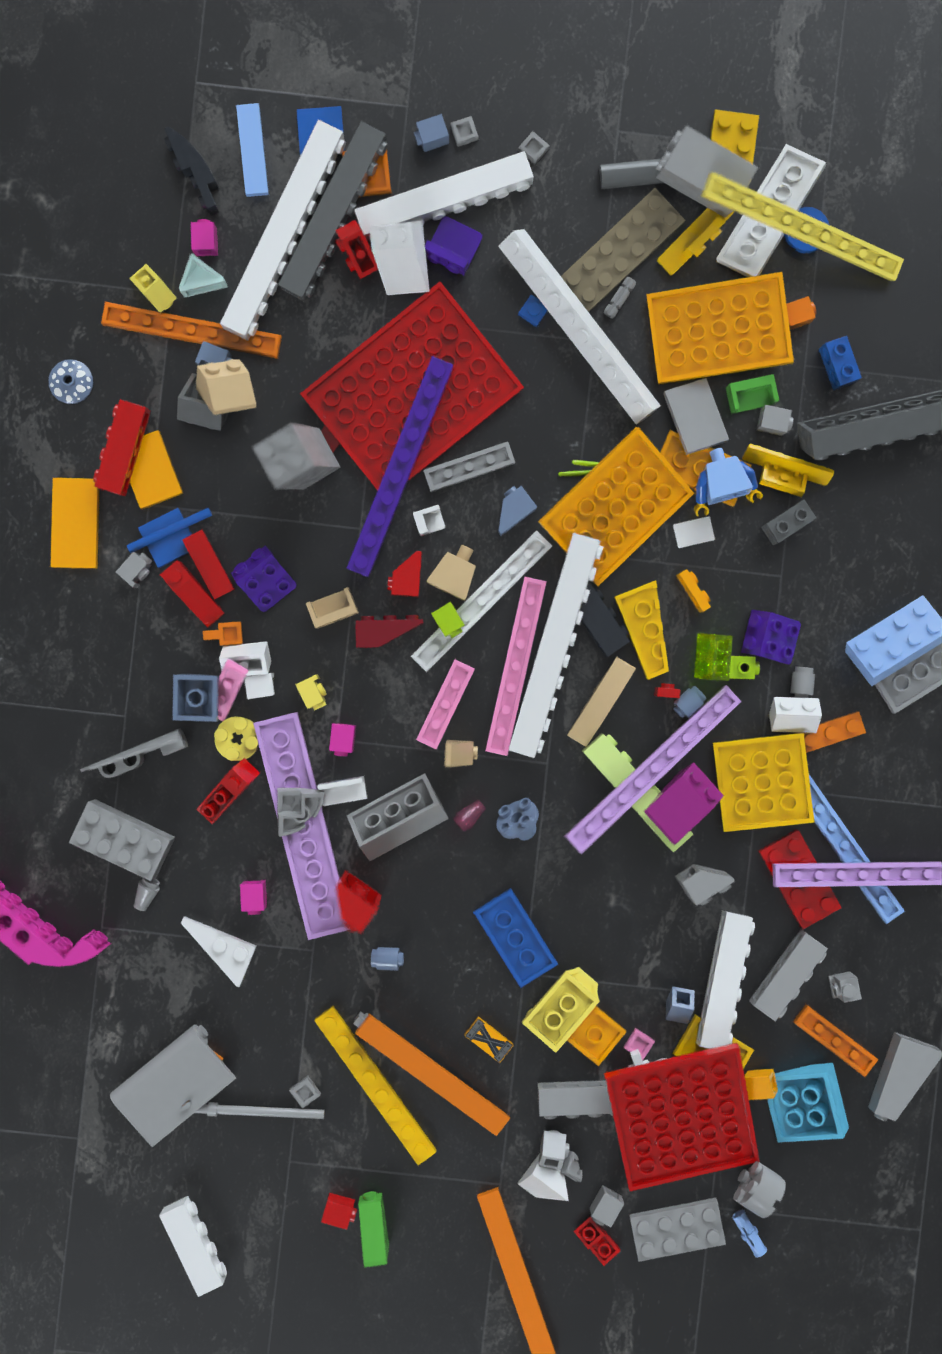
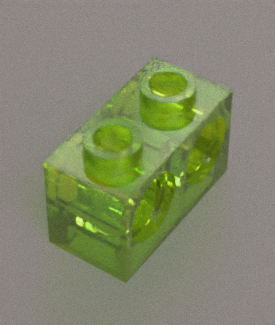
M698 633L694 678L729 681L733 636Z

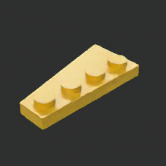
M655 580L614 597L647 680L669 671L659 609L657 583Z

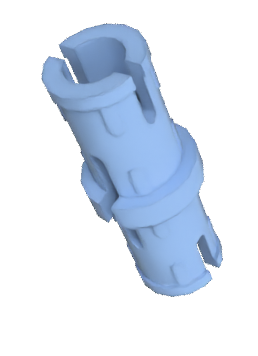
M744 1210L735 1212L732 1215V1219L741 1231L742 1239L748 1243L755 1257L763 1256L767 1252V1248L758 1235V1229L751 1224Z

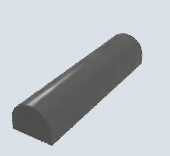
M661 159L599 165L601 189L664 183L656 178L659 172L656 170V167Z

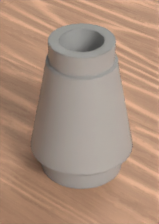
M142 878V880H139L134 908L146 911L160 890V882L157 879L149 881Z

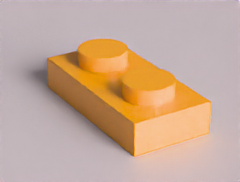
M686 569L676 575L699 613L711 607L709 604L711 600L704 590L701 591L697 586L699 581L692 571L689 572Z

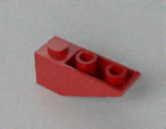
M243 758L226 774L196 810L213 824L249 787L260 772Z

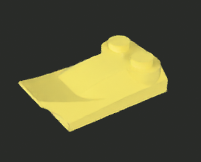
M579 967L565 971L540 1001L527 1012L526 1017L521 1021L522 1024L554 1052H557L600 1002L597 992L598 983Z

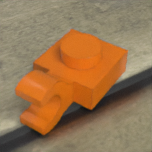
M242 622L218 623L219 630L203 631V640L219 639L220 646L243 644Z

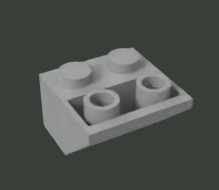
M695 864L675 876L688 898L696 906L698 904L705 905L712 900L711 896L717 892L723 893L729 890L731 884L735 882L733 877L725 871Z

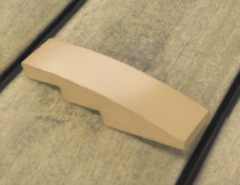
M616 657L593 691L592 696L582 709L567 736L587 747L636 668Z

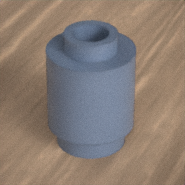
M693 686L691 689L688 688L680 698L673 702L676 706L673 710L682 719L684 717L689 719L704 705L703 702L707 698L696 686Z
M378 947V949H372L371 967H376L377 970L398 971L399 966H403L404 953H400V948Z

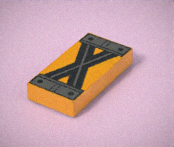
M479 1016L465 1033L469 1040L499 1063L514 1046L511 1041Z

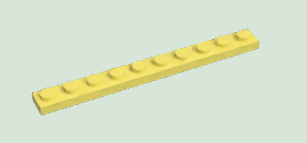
M709 173L701 195L702 197L887 280L896 281L904 261L903 258L716 173Z

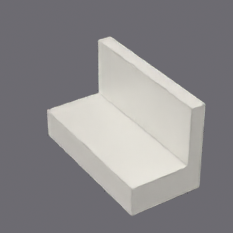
M364 776L320 783L317 786L318 790L324 791L323 806L367 799Z

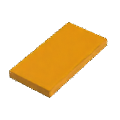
M670 430L660 453L690 489L696 491L700 473L704 471L706 464L712 462L710 451L714 450V448L710 447L686 455L678 433ZM724 453L725 458L732 457V456H730V455ZM738 497L723 501V503L733 507Z
M53 478L52 568L98 569L99 488L94 487L95 482H93V479Z

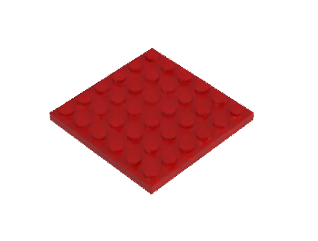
M738 1043L604 1073L629 1192L755 1163L756 1161L760 1162Z

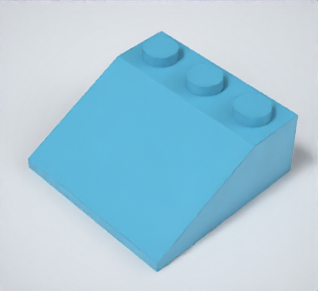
M833 1063L813 1064L775 1073L778 1092L774 1099L767 1100L778 1142L844 1138L849 1125Z

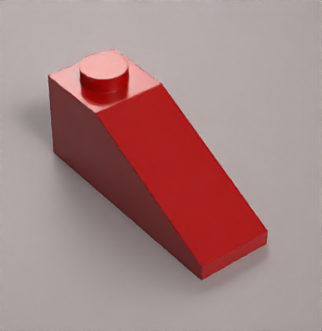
M175 561L160 574L176 595L207 628L225 614L182 562Z

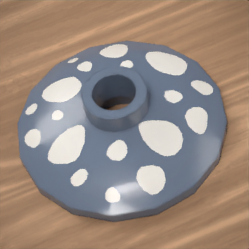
M64 360L51 370L49 388L59 401L66 404H77L84 401L90 395L93 388V376L90 369L84 363L77 360ZM71 376V383L66 384L65 379Z

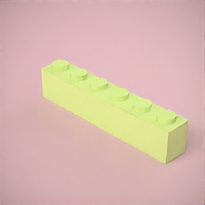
M601 733L582 752L616 788L635 770L630 764L633 760L625 751L621 753L615 747L618 743L610 734L605 736ZM653 785L632 805V808L672 852H675L693 833L689 831L677 844L673 845L644 813V810L661 792Z

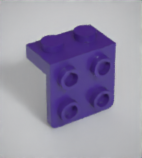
M445 216L442 218L432 240H427L425 244L426 259L432 263H439L445 266L452 273H459L464 276L482 241V234Z
M266 545L255 550L248 560L236 565L233 572H231L235 582L262 612L269 610L296 588L295 581L279 564Z
M751 610L741 653L764 657L784 664H791L801 627L800 622L772 612Z

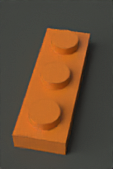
M854 712L821 723L818 726L817 733H804L806 753L866 733L860 713Z

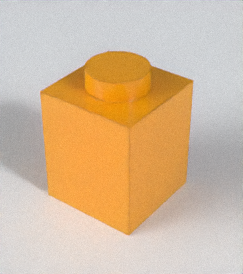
M774 1069L748 1070L746 1072L745 1081L749 1100L774 1099L778 1092Z

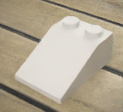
M422 221L369 226L372 251L386 294L429 292Z

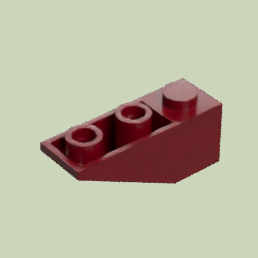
M394 615L383 616V620H374V616H361V620L355 621L356 648H380L422 625L424 620L419 619V615H405V620H397Z

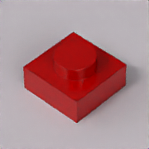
M661 683V688L655 687L654 696L680 698V689H674L675 684Z

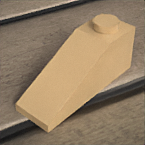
M447 740L445 767L473 765V760H477L478 746H474L473 741Z

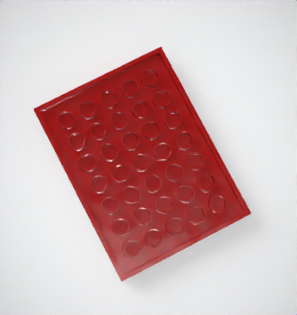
M438 282L429 292L423 294L300 393L377 491L432 356L453 364V371L408 481L524 389L521 382L441 282Z

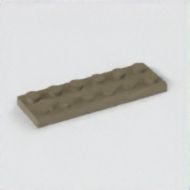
M654 188L561 277L585 309L590 312L682 226L685 219Z

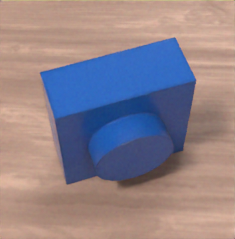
M531 294L518 315L537 327L548 310L539 299Z

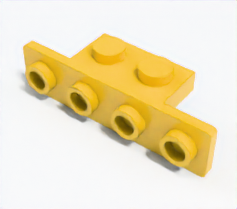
M707 208L657 259V262L670 275H673L692 255L698 257L707 248L704 243L709 238L713 241L722 232L720 227L734 211L727 217H723Z
M753 444L748 445L742 458L744 461L763 466L759 484L802 497L805 493L807 480L826 486L834 475V470Z

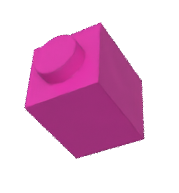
M199 219L197 222H191V248L195 256H218L217 228L214 222L208 219Z
M333 723L329 751H335L334 755L348 756V753H352L354 750L356 725Z
M266 880L243 881L240 884L241 912L248 911V915L261 914V911H264L267 907Z

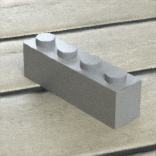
M800 929L750 998L751 1004L774 1021L778 1017L781 1018L786 1013V1006L791 999L794 1000L799 995V988L804 981L807 982L812 977L814 967L825 959L828 948Z
M605 1080L537 1083L539 1116H544L545 1119H555L557 1116L565 1115L567 1118H578L579 1115L600 1117L602 1114H610L613 1116Z

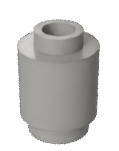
M795 667V672H792L790 693L795 694L794 698H808V695H813L814 668Z

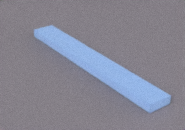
M809 775L814 823L842 863L870 862ZM859 886L884 923L888 924L905 912L888 886Z

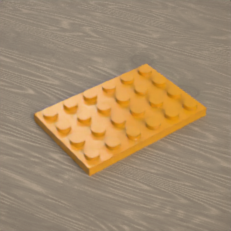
M782 272L647 294L658 384L780 366L794 362Z
M635 427L538 522L566 553H568L573 533L601 541L600 546H603L600 560L595 559L593 565L594 568H597L593 583L599 586L669 519L694 492L641 429Z

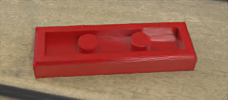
M203 529L182 539L214 600L235 589Z

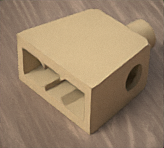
M461 545L456 556L447 552L426 582L465 602L476 567L468 562L474 550Z

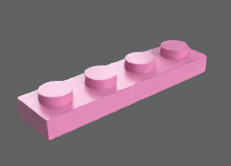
M454 660L416 739L417 741L437 749L475 670L474 668Z

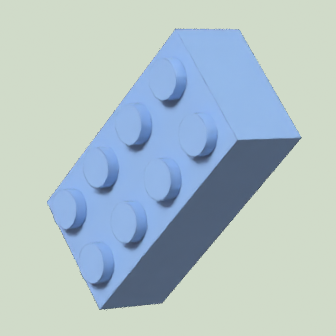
M921 596L848 641L845 652L869 684L873 686L942 643V618L926 598Z

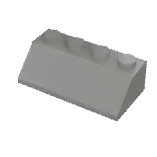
M425 773L347 815L358 845L369 861L449 819Z

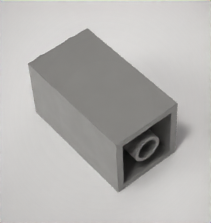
M686 126L682 132L678 130L669 142L667 149L670 152H666L656 167V170L659 171L656 178L721 216L727 217L733 210L701 196L709 173H716L747 188L758 167Z
M290 424L253 447L275 489H306L340 468L320 428Z

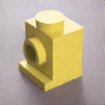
M314 675L296 684L307 709L313 707L314 711L326 705L324 696L327 694L322 683L317 684L316 680L320 679L318 675Z

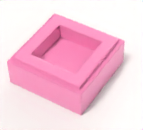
M635 1028L625 1043L624 1048L629 1052L638 1049L642 1060H644L655 1041Z

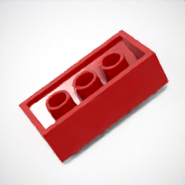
M345 870L336 885L341 920L344 921L343 925L348 930L361 933L377 911L382 895L348 870Z

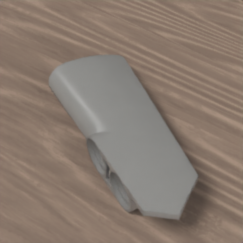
M179 728L84 767L80 771L84 772L98 768L102 776L106 778L116 777L140 767L144 762V754L160 748L163 756H167L188 747L187 739L182 729ZM135 755L137 758L134 765L129 764L127 758ZM108 764H115L116 769L113 774L107 771L106 766Z

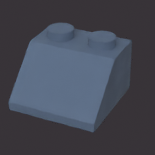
M200 674L173 675V720L217 722L219 676Z

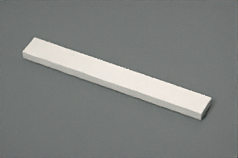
M536 530L456 610L465 625L461 628L463 632L454 638H451L450 635L445 637L439 627L411 657L427 672L552 545Z

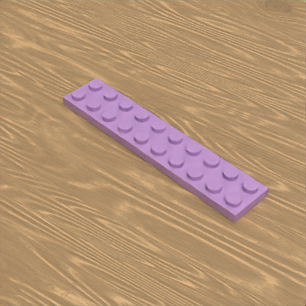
M298 712L253 723L276 815L277 788L317 790ZM322 807L315 818L312 815L305 822V828L296 833L282 836L308 940L348 930L343 925L344 921L341 920L336 891V885L340 877Z

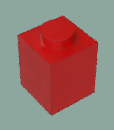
M329 1192L321 1223L347 1230L349 1222L354 1223L357 1212V1209L353 1208L355 1200Z

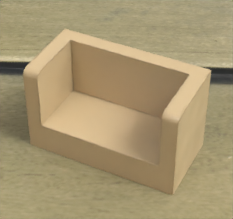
M349 587L314 602L306 603L316 629L359 613Z

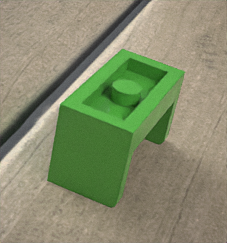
M774 374L730 383L726 387L731 414L762 408L765 405H775L779 401Z

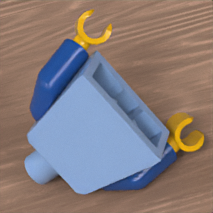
M722 448L710 451L712 462L706 464L704 471L699 475L696 485V503L698 504L695 505L694 512L697 517L699 516L698 511L700 508H705L704 513L706 516L709 514V509L705 503L712 505L745 495L747 500L754 503L753 495L755 493L758 499L761 500L763 498L762 492L757 490L758 483L752 468L743 461H739L737 456L725 458Z

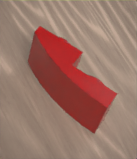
M591 1216L574 1230L578 1238L588 1250L590 1249L603 1266L621 1251L613 1239Z

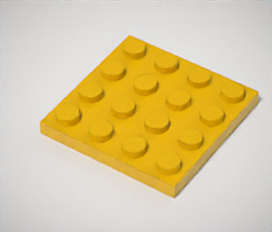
M804 733L713 743L718 790L724 795L720 800L724 832L814 823Z

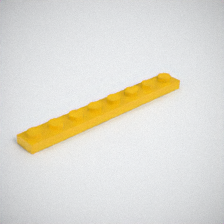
M332 1006L315 1018L314 1021L417 1165H420L436 1153L434 1145L335 1007Z

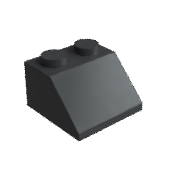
M192 373L178 396L177 420L221 431L227 420L228 413L213 415L196 389L197 374Z

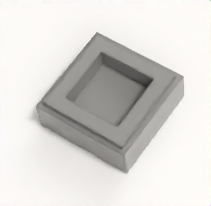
M472 116L450 123L457 147L479 140Z
M532 131L518 147V151H525L527 159L535 165L547 152L550 145Z
M306 1076L289 1090L302 1109L321 1095V1092L309 1076Z

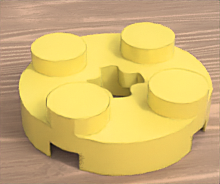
M237 716L224 720L214 733L215 745L219 753L230 761H241L243 758L248 759L254 755L259 746L254 722ZM235 732L237 735H243L241 739L242 744L240 745L237 742H232Z

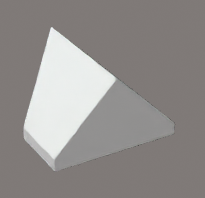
M539 1153L519 1180L518 1185L537 1198L568 1201L565 1175L559 1169L539 1166Z

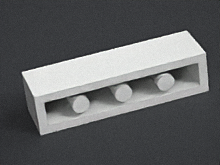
M186 1196L164 1207L159 1216L199 1297L222 1286L227 1270L224 1263L220 1262L217 1257L215 1244L210 1242L207 1236L206 1225L204 1222H200L198 1218V1210L195 1203L191 1202L189 1197Z

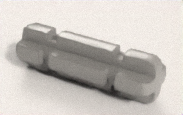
M630 277L625 278L622 286L619 287L610 304L605 308L604 314L611 319L615 317L618 309L621 308L629 296V291H632L635 287L636 281Z

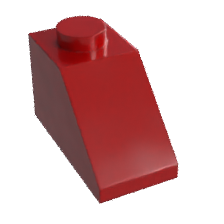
M416 551L393 571L392 577H388V590H391L392 596L419 597L421 551Z

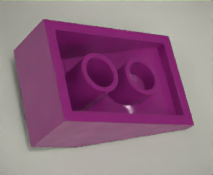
M692 763L673 777L644 810V813L670 842L675 845L718 804L724 795L699 767Z

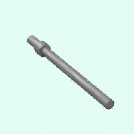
M209 1102L204 1104L195 1113L217 1117V1114L324 1119L325 1110L231 1106Z

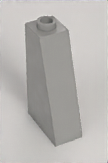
M894 1032L868 1105L874 1116L883 1121H887V1119L896 1121L942 1058V1051L931 1044Z

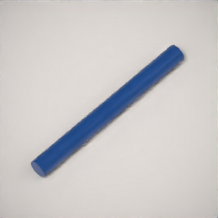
M206 508L128 544L127 548L130 553L212 516L209 508Z

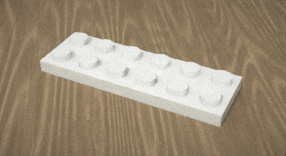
M786 144L757 193L799 211L826 167V162ZM742 215L717 256V262L746 277L759 276L784 236V233Z

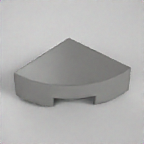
M569 1151L568 1157H565L561 1173L576 1182H581L582 1170H580L578 1163L579 1158L573 1151Z

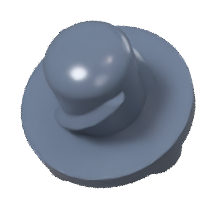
M523 798L510 805H504L499 809L496 826L503 837L528 840L535 835L539 811L529 798Z

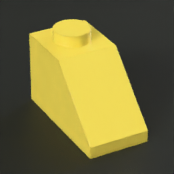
M147 264L130 277V280L160 313L170 308L173 301L177 299Z

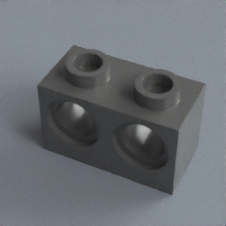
M804 499L761 526L771 543L775 545L816 519V516Z

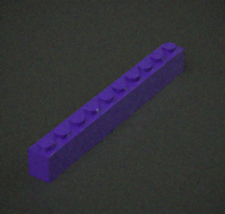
M432 356L348 563V570L368 578L370 577L452 374L453 364Z

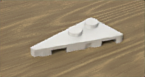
M184 917L181 924L237 987H240L256 945Z

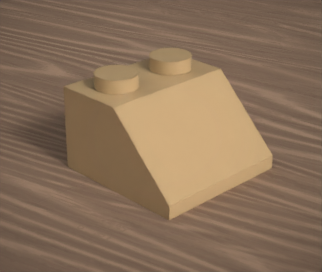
M240 359L197 366L196 389L213 415L256 408L250 375Z

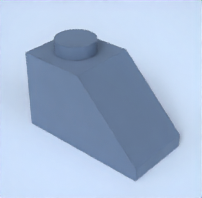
M513 486L504 493L506 497L502 502L498 530L500 536L537 509V506L522 486L517 489Z

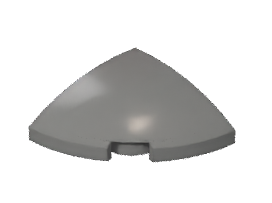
M277 788L279 837L302 830L306 827L305 822L312 815L314 818L317 816L323 804L324 791L307 788Z

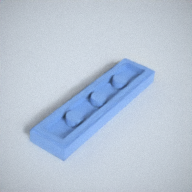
M259 103L236 105L246 196L269 195Z

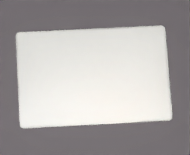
M709 516L673 525L678 548L715 540Z

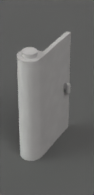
M194 1024L110 1093V1098L114 1105L151 1147L155 1146L236 1079L235 1075L207 1045L208 1032L202 1025L197 1026Z

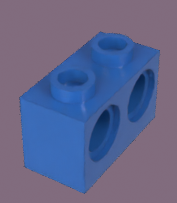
M847 336L827 342L819 348L833 391L852 385L862 378Z

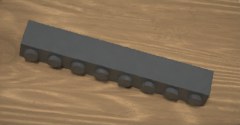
M362 121L360 122L278 284L283 291L304 302L307 297L311 298L316 288L314 284L317 278H321L325 272L326 265L324 264L327 258H331L336 250L335 240L338 239V235L335 230L346 225L348 217L354 215V209L357 208L355 203L358 197L364 195L369 176H373L378 166L376 162L379 156H383L387 150L388 143H386L385 133Z

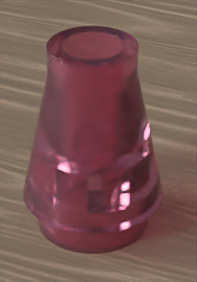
M477 799L474 803L455 813L456 816L453 820L464 832L467 829L471 830L486 808Z

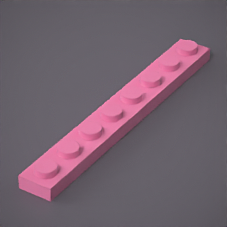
M524 577L485 751L508 755L547 581Z

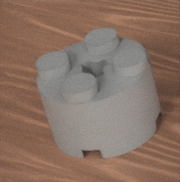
M756 1161L748 1170L743 1169L739 1174L738 1181L740 1184L733 1199L761 1218H766L776 1209L773 1207L775 1201H781L786 1183L780 1175Z

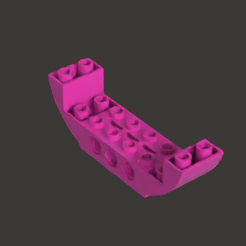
M0 881V941L28 965L32 962L58 967L74 965L98 955L110 945L105 934L92 930L73 947V943L68 938L61 937L56 933V928L52 924L43 922L34 909L27 908L22 904V899L14 893H9L5 889V885Z

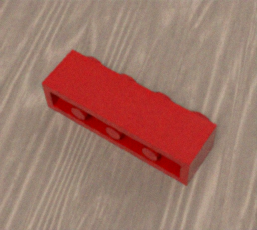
M119 400V403L114 406L112 414L114 417L113 424L108 427L106 433L108 441L106 447L101 450L100 468L95 471L93 477L94 487L126 497L151 410L124 400Z

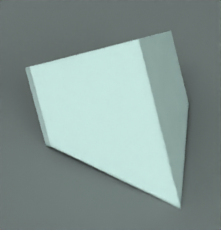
M191 253L179 286L184 298L227 288V283L223 276Z

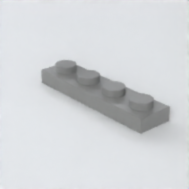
M507 441L423 471L430 491L434 492L513 465L515 460Z

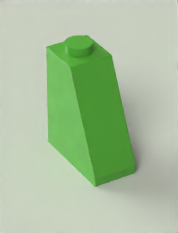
M371 1191L360 1196L358 1204L364 1267L387 1264L389 1252L382 1193L376 1194V1192Z

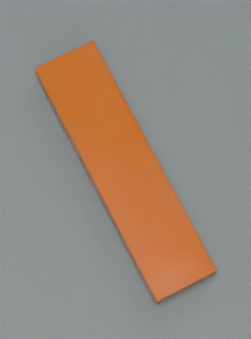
M807 1004L793 1021L864 1077H866L878 1061L874 1055Z

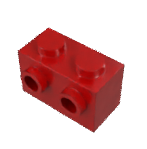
M356 220L335 230L339 237L335 241L340 251L346 252L348 258L345 261L351 272L355 270L361 279L378 270L374 254Z

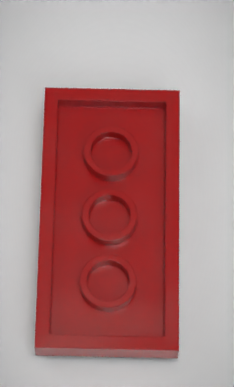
M797 829L758 850L772 877L773 864L817 863ZM830 886L778 887L802 929L842 908Z

